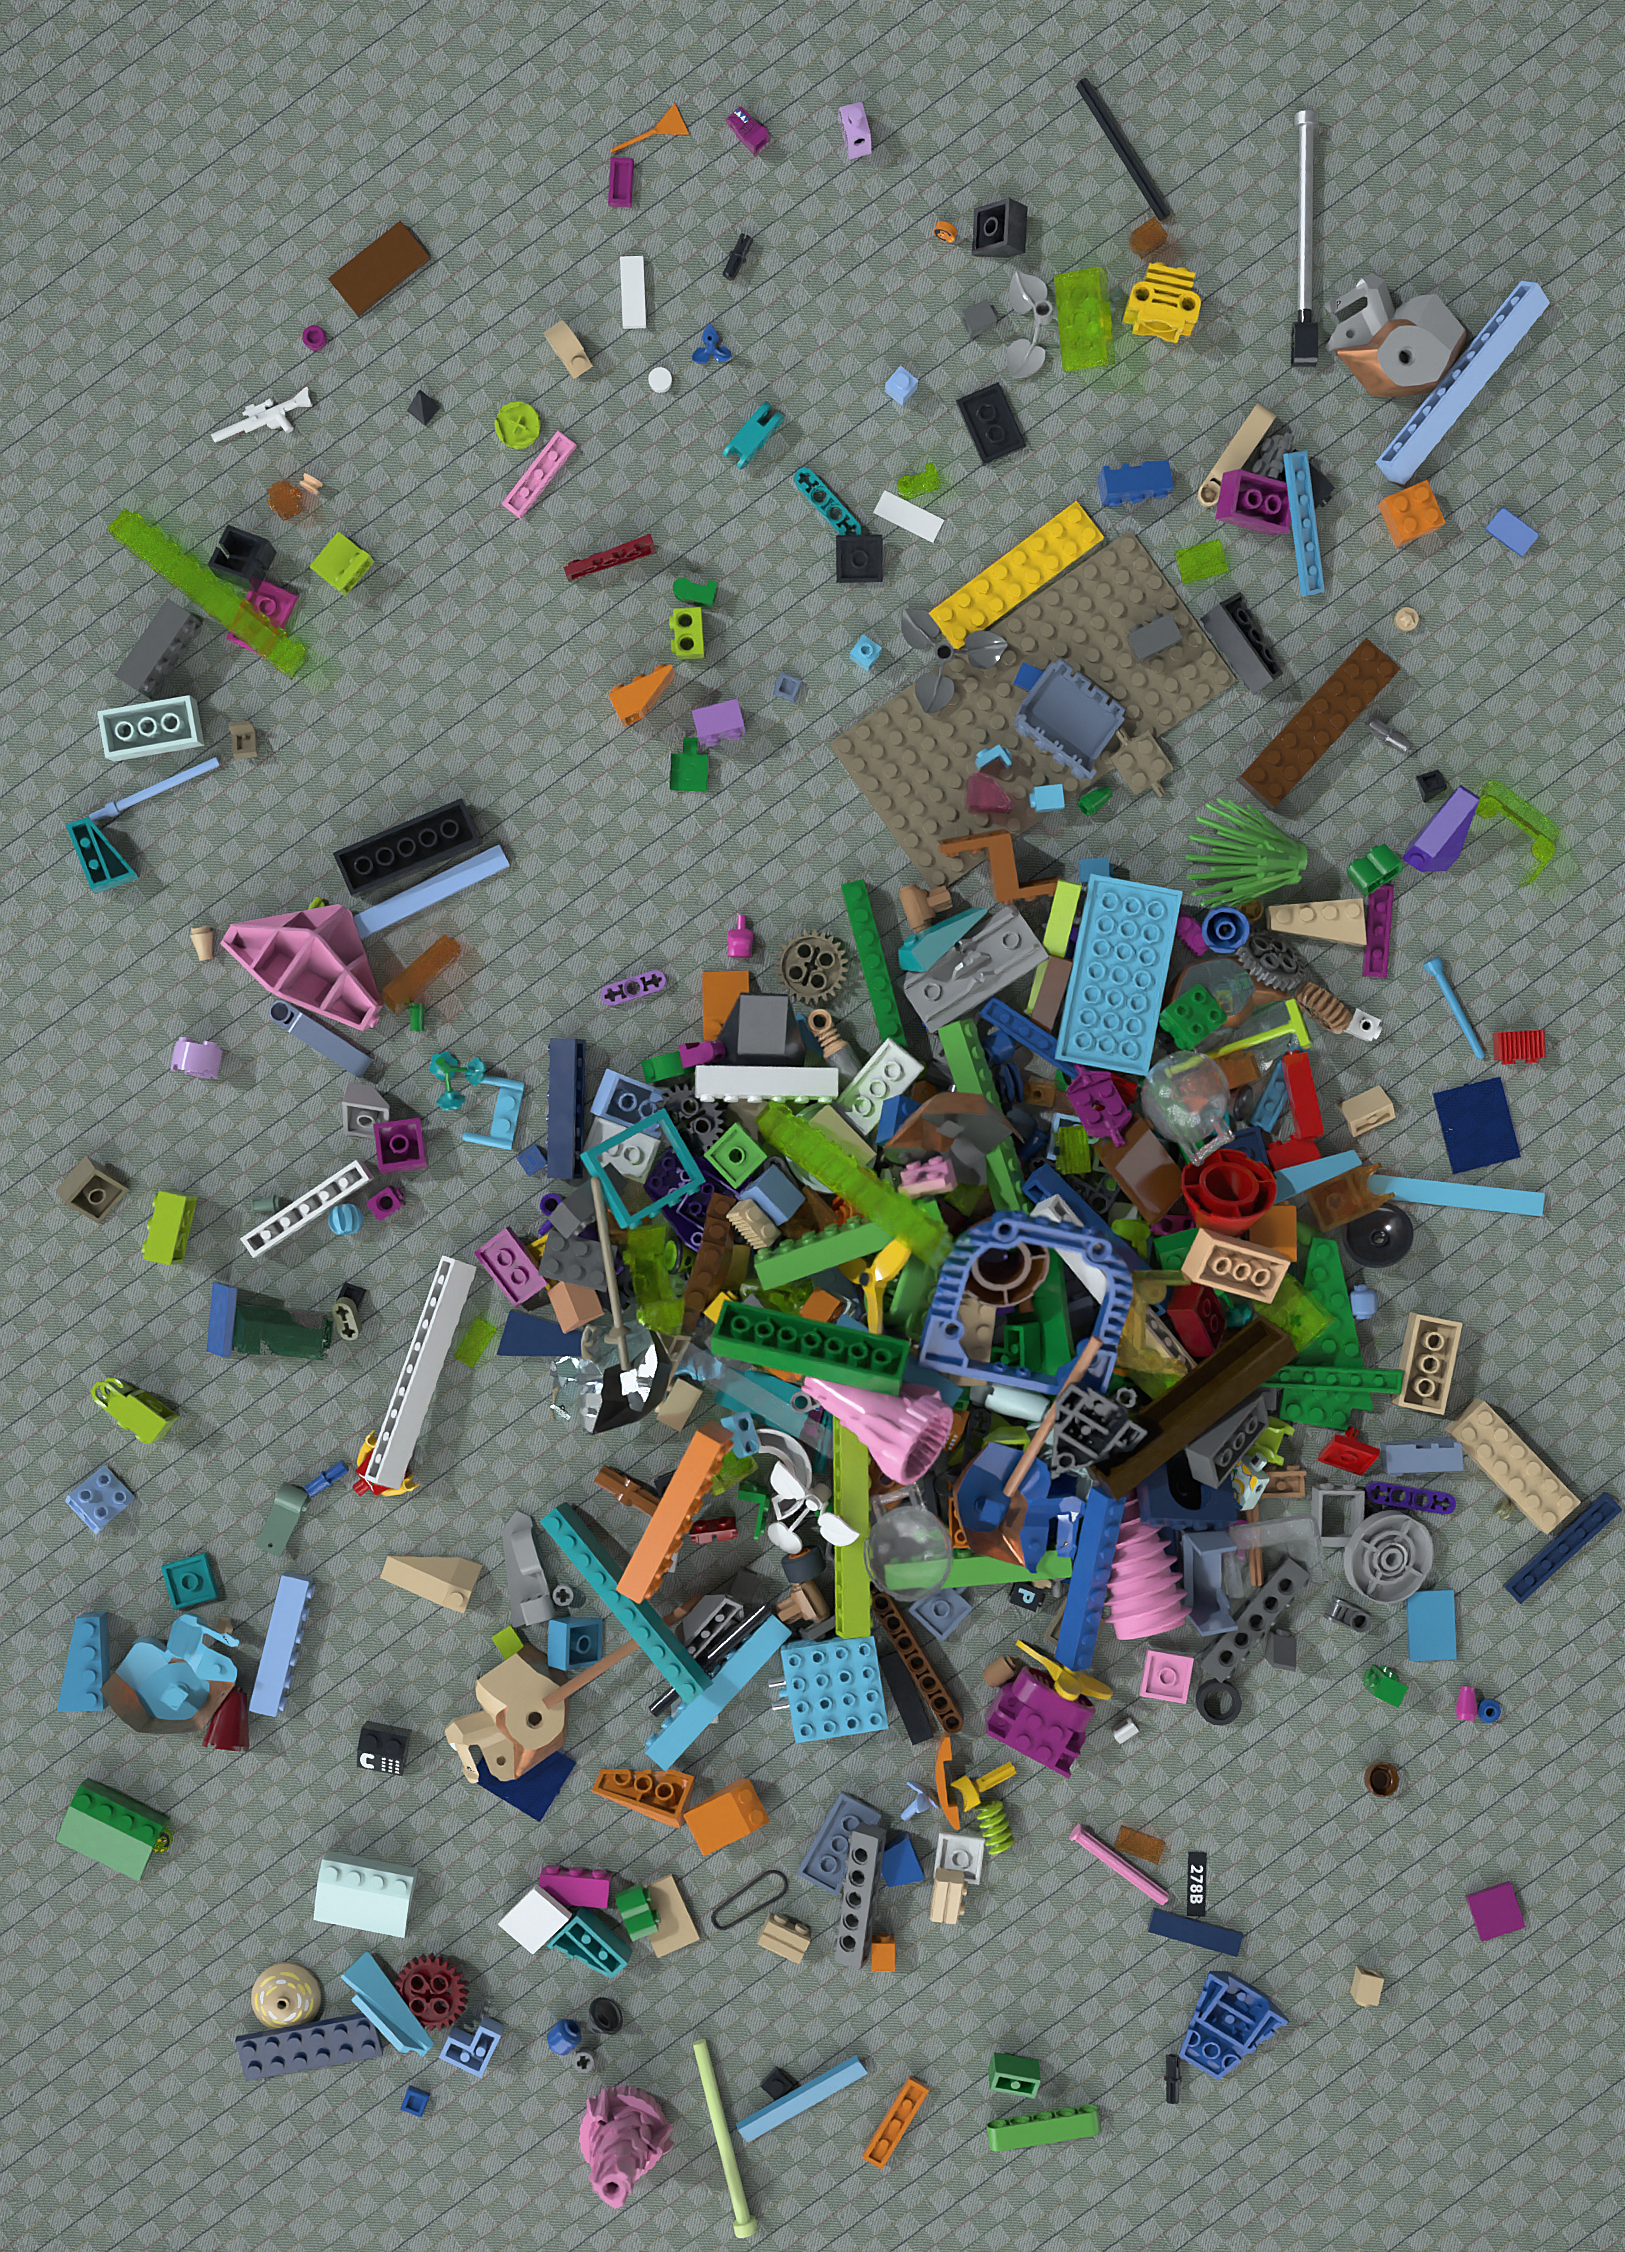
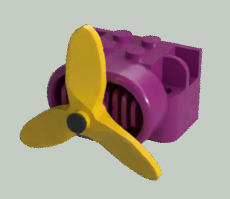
M1017 1639L1015 1645L1040 1662L1051 1675L1037 1668L1027 1666L1021 1669L1015 1681L1011 1680L1003 1683L984 1715L986 1734L1069 1779L1071 1776L1070 1767L1075 1758L1080 1756V1749L1086 1739L1085 1729L1096 1711L1094 1704L1085 1695L1108 1700L1111 1698L1113 1691L1103 1682L1078 1670L1071 1671L1066 1666L1040 1655Z

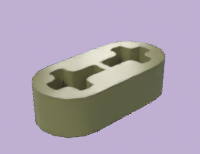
M347 1297L339 1298L332 1308L338 1332L345 1340H355L362 1330L356 1305Z

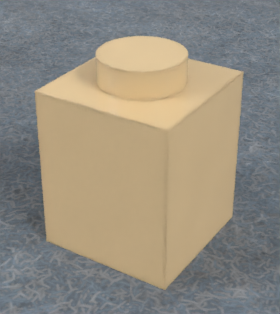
M1356 1966L1350 1991L1356 2003L1364 2007H1370V2005L1378 2006L1384 1978L1377 1970Z

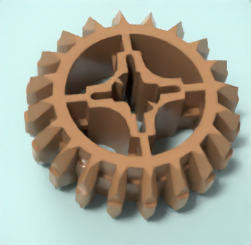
M1305 981L1295 991L1293 999L1298 1001L1301 1010L1321 1027L1332 1033L1340 1034L1350 1025L1353 1019L1351 1012L1324 988L1313 982Z

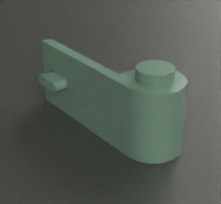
M284 1482L277 1492L274 1500L275 1505L255 1546L277 1557H281L302 1512L306 1513L312 1502L309 1499L310 1495Z

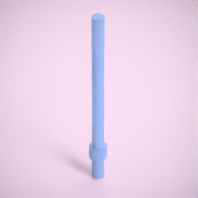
M217 757L212 758L116 803L112 801L105 804L104 808L89 814V817L94 823L108 816H116L127 807L220 766V762Z

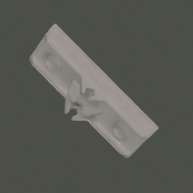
M1012 903L964 934L927 972L908 971L896 980L933 1035L938 1031L937 1029L947 1026L1050 957Z

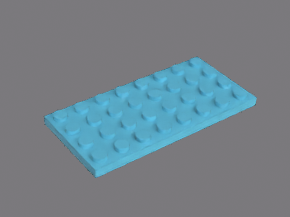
M1089 874L1073 958L1074 963L1071 969L1054 1059L1148 1076L1183 891Z

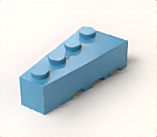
M108 1611L84 1612L76 1618L57 1712L100 1711L109 1706V1703L99 1690L110 1679Z

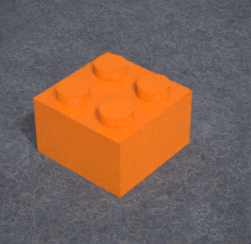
M1428 480L1388 496L1378 504L1396 548L1434 532L1446 523Z

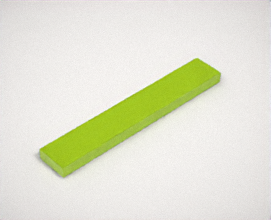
M1062 879L1058 880L1042 945L1049 957L1051 954L1061 957L1065 955L1082 884ZM1049 959L1037 966L1026 1013L1032 1014Z

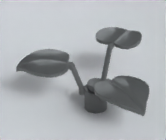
M906 608L902 614L901 627L906 642L912 648L918 650L925 648L929 642L936 647L935 656L940 662L938 676L932 672L925 673L916 682V697L926 714L935 713L943 709L954 695L955 687L953 681L948 677H942L944 664L950 663L954 659V654H969V663L977 669L985 670L998 662L1007 647V642L999 635L980 630L972 632L966 637L965 645L968 650L953 649L949 643L943 642L938 644L932 640L939 634L940 627L929 615V611Z

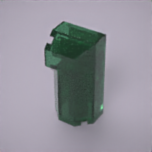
M238 1302L235 1309L232 1351L237 1350L239 1353L265 1355V1351H271V1355L325 1360L328 1353H324L325 1348H330L332 1340L333 1321L328 1320V1318L332 1317V1312Z

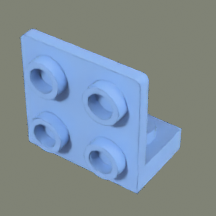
M104 1465L67 1496L65 1502L97 1535L109 1521L132 1503L135 1497Z

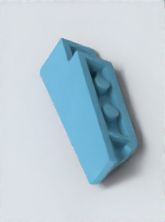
M1350 1150L1275 1171L1273 1176L1277 1185V1194L1274 1204L1360 1166L1362 1162L1355 1150Z
M365 1952L341 1976L348 1985L358 1992L352 1999L353 2003L399 2052L407 2053L413 2050L423 2057L434 2045V2042L371 1954Z

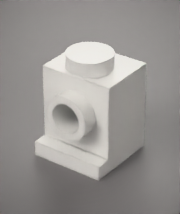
M1351 1009L1353 1019L1345 1032L1367 1042L1372 1041L1373 1038L1377 1039L1382 1030V1026L1379 1025L1381 1020L1362 1012L1360 1009ZM1365 1021L1369 1023L1368 1030H1364L1362 1027Z

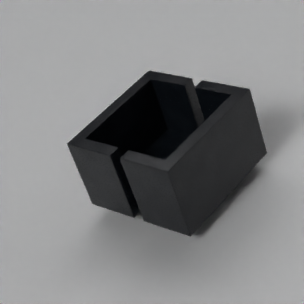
M227 525L218 543L229 557H226L221 548L216 547L207 565L217 578L257 593L266 576L263 570H269L277 552L269 540Z

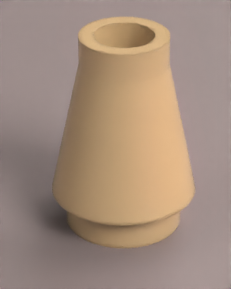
M210 926L191 928L192 934H190L199 960L212 959L213 931L210 930Z

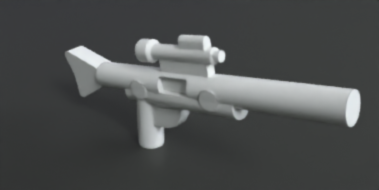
M305 387L293 399L267 410L266 407L274 405L273 400L270 398L257 406L251 404L245 407L246 410L242 413L243 416L248 415L249 418L214 432L211 436L216 443L245 430L248 433L266 424L271 429L282 427L286 433H290L294 428L286 418L285 412L297 407H312L309 396L310 391L308 387Z

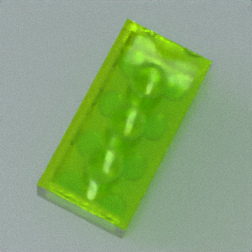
M1098 266L1055 274L1054 284L1063 372L1073 374L1116 366L1107 269Z

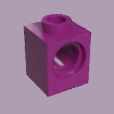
M388 1186L366 1202L379 1222L384 1221L406 1205L403 1201L405 1196L398 1187L394 1189L393 1186ZM385 1196H389L393 1200V1206L390 1209L385 1208L383 1205Z

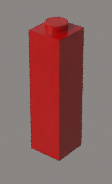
M1300 1050L1286 1052V1055L1280 1061L1297 1141L1320 1138L1325 1133L1308 1053H1300Z

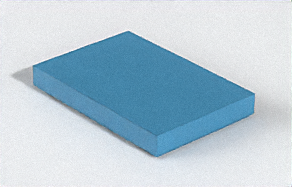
M1452 1588L1417 1590L1410 1597L1406 1598L1408 1660L1457 1659L1454 1590Z

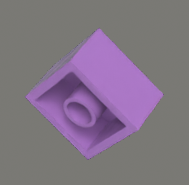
M737 699L692 710L701 745L706 744V747L719 744V740L726 738L729 741L742 738V734L746 733Z

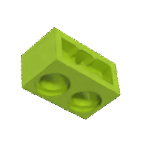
M701 607L673 609V616H669L670 630H674L675 639H671V653H676L677 660L705 658ZM684 617H689L692 619V624L688 627H682L679 624L680 620ZM686 640H690L694 643V646L690 650H683L681 644Z

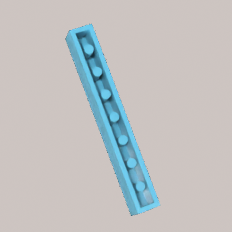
M772 1612L736 1648L734 1647L724 1656L726 1659L720 1665L716 1664L708 1673L713 1684L689 1705L682 1700L676 1708L678 1710L673 1717L669 1715L662 1722V1729L657 1734L652 1733L645 1741V1753L666 1771L792 1634L791 1627L786 1626L780 1617Z

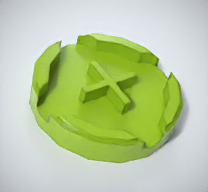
M514 401L502 406L494 421L495 432L500 441L510 448H527L534 444L540 435V417L535 408L525 404V402Z

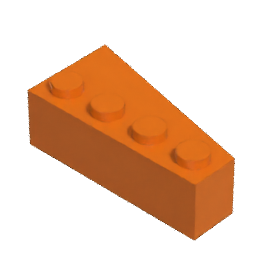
M817 1286L800 1310L799 1315L804 1318L832 1324L834 1319L838 1320L844 1309L842 1306L845 1302ZM762 1366L786 1382L800 1381L804 1377V1375Z

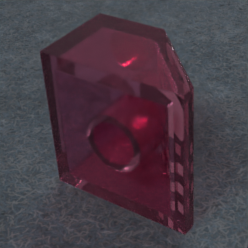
M979 772L973 773V776H968L965 786L963 810L1011 813L1014 803L993 778L987 777L986 773Z

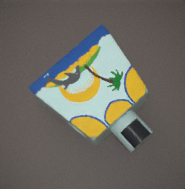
M1257 1452L1253 1458L1248 1455L1243 1456L1231 1471L1235 1505L1240 1511L1253 1509L1269 1482V1476L1262 1470L1268 1460L1261 1453Z

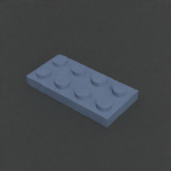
M840 1791L800 1863L796 1874L837 1896L842 1888L844 1875L847 1873L848 1865L845 1864L847 1853L850 1851L851 1844L848 1842L851 1830L855 1829L861 1822L876 1827L882 1816L881 1812Z

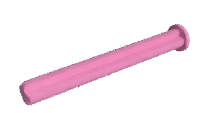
M1081 1824L1075 1826L1069 1836L1071 1841L1075 1840L1160 1905H1164L1168 1901L1169 1894L1082 1829Z

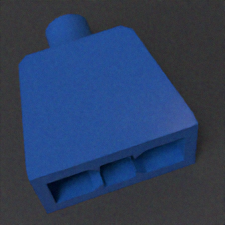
M908 1832L885 1844L880 1877L884 1876L888 1887L925 1879L924 1871Z

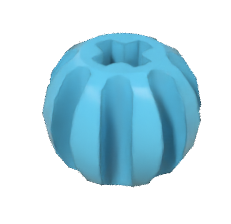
M354 1204L338 1205L330 1210L328 1224L330 1229L337 1235L354 1234L363 1225V1215L361 1210Z

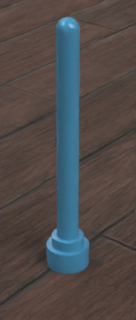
M1438 956L1425 962L1423 966L1426 972L1430 973L1431 976L1434 975L1478 1059L1484 1058L1485 1052L1442 972L1444 970V963L1441 957Z

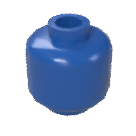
M1002 1030L995 1031L982 1041L984 1056L989 1063L1001 1064L1015 1054L1016 1040Z
M571 2019L559 2020L547 2034L550 2050L563 2056L568 2055L581 2042L582 2038L580 2026Z

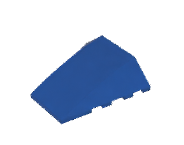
M1209 1971L1179 2051V2057L1215 2079L1220 2080L1238 2065L1246 2054H1251L1255 2051L1258 2044L1272 2037L1274 2031L1280 2026L1284 2027L1289 2023V2019L1266 1994L1228 1971Z

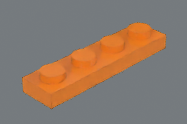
M910 2075L908 2076L862 2153L864 2160L881 2170L884 2168L928 2094L929 2086Z

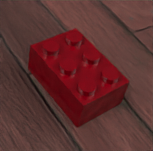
M1179 1275L1177 1284L1173 1288L1171 1301L1167 1304V1313L1171 1317L1175 1330L1179 1333L1182 1344L1190 1356L1209 1357L1219 1349L1228 1321L1212 1287L1193 1282L1187 1275Z

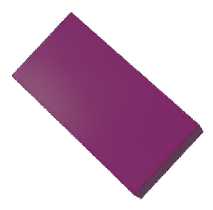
M611 157L608 206L632 208L634 158Z

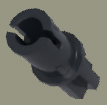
M744 233L740 234L734 250L730 251V258L723 271V277L729 281L735 280L742 264L746 263L747 259L745 257L754 242L753 238L749 235H746V238H744Z
M1166 2054V2075L1163 2077L1166 2081V2102L1178 2104L1179 2082L1182 2081L1180 2076L1181 2057L1178 2054Z

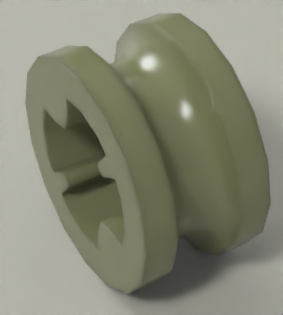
M1502 1497L1493 1508V1514L1496 1516L1500 1515V1519L1504 1521L1514 1511L1515 1504L1513 1502L1509 1503L1506 1497Z

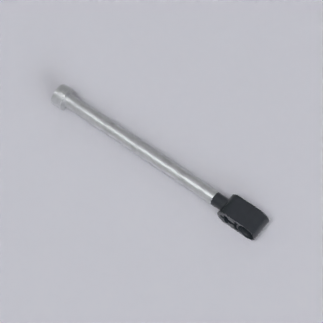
M1312 110L1296 113L1294 128L1299 131L1298 322H1293L1291 328V367H1316L1318 361V323L1312 322L1313 130L1318 127V113Z

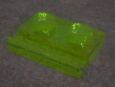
M1220 539L1174 552L1182 585L1226 574L1229 571L1225 563L1226 560Z
M1149 1349L1143 1353L1130 1371L1125 1374L1153 1400L1181 1379L1180 1376Z

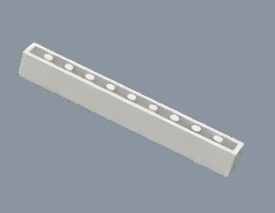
M1059 1194L1039 1202L1030 1214V1216L1035 1217L1037 1215H1044L1058 1222L1067 1220L1074 1223V1225L1084 1227ZM1098 1243L1093 1246L1094 1249L1101 1247ZM1055 1248L1102 1305L1106 1292L1107 1276L1105 1271L1088 1266L1082 1260L1080 1253ZM1133 1287L1132 1300L1122 1331L1170 1388L1194 1369L1197 1364Z
M443 1255L441 1257L364 1477L375 1484L399 1490L404 1480L407 1465L412 1457L413 1448L420 1434L422 1422L428 1411L429 1402L435 1391L436 1382L443 1368L448 1348L451 1345V1339L458 1325L471 1282L475 1276L477 1267Z

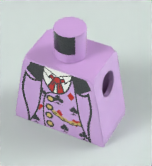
M857 102L840 107L838 121L849 160L871 154V133L863 103ZM858 139L863 141L858 144L854 143Z

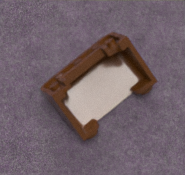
M1137 1112L1131 1117L1127 1126L1120 1131V1135L1125 1141L1123 1146L1115 1147L1112 1138L1108 1136L1101 1138L1092 1146L1103 1165L1152 1227L1163 1218L1183 1194L1181 1176L1184 1167L1180 1169L1152 1132L1155 1127L1148 1117L1143 1119Z

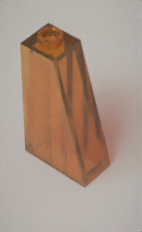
M444 934L383 988L382 1001L397 1016L401 1015L410 1006V1003H413L460 957L459 943L453 937L448 938Z

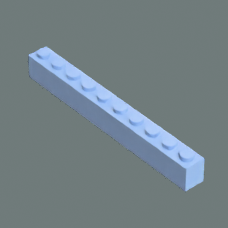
M1521 281L1378 458L1375 463L1389 481L1405 484L1411 478L1415 470L1426 459L1436 444L1440 442L1441 438L1455 423L1464 409L1469 406L1470 402L1484 387L1493 373L1498 370L1505 358L1542 315L1550 302L1538 283Z

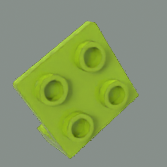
M337 532L311 563L310 568L346 597L375 561L367 552L358 548L342 533Z

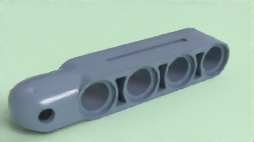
M277 1000L270 1005L269 1017L273 1022L358 1078L363 1076L373 1060L371 1056L290 1003Z

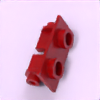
M723 1516L711 1520L700 1519L693 1522L690 1529L691 1542L697 1545L713 1542L712 1535L717 1536V1542L734 1540L735 1537H738L736 1516Z

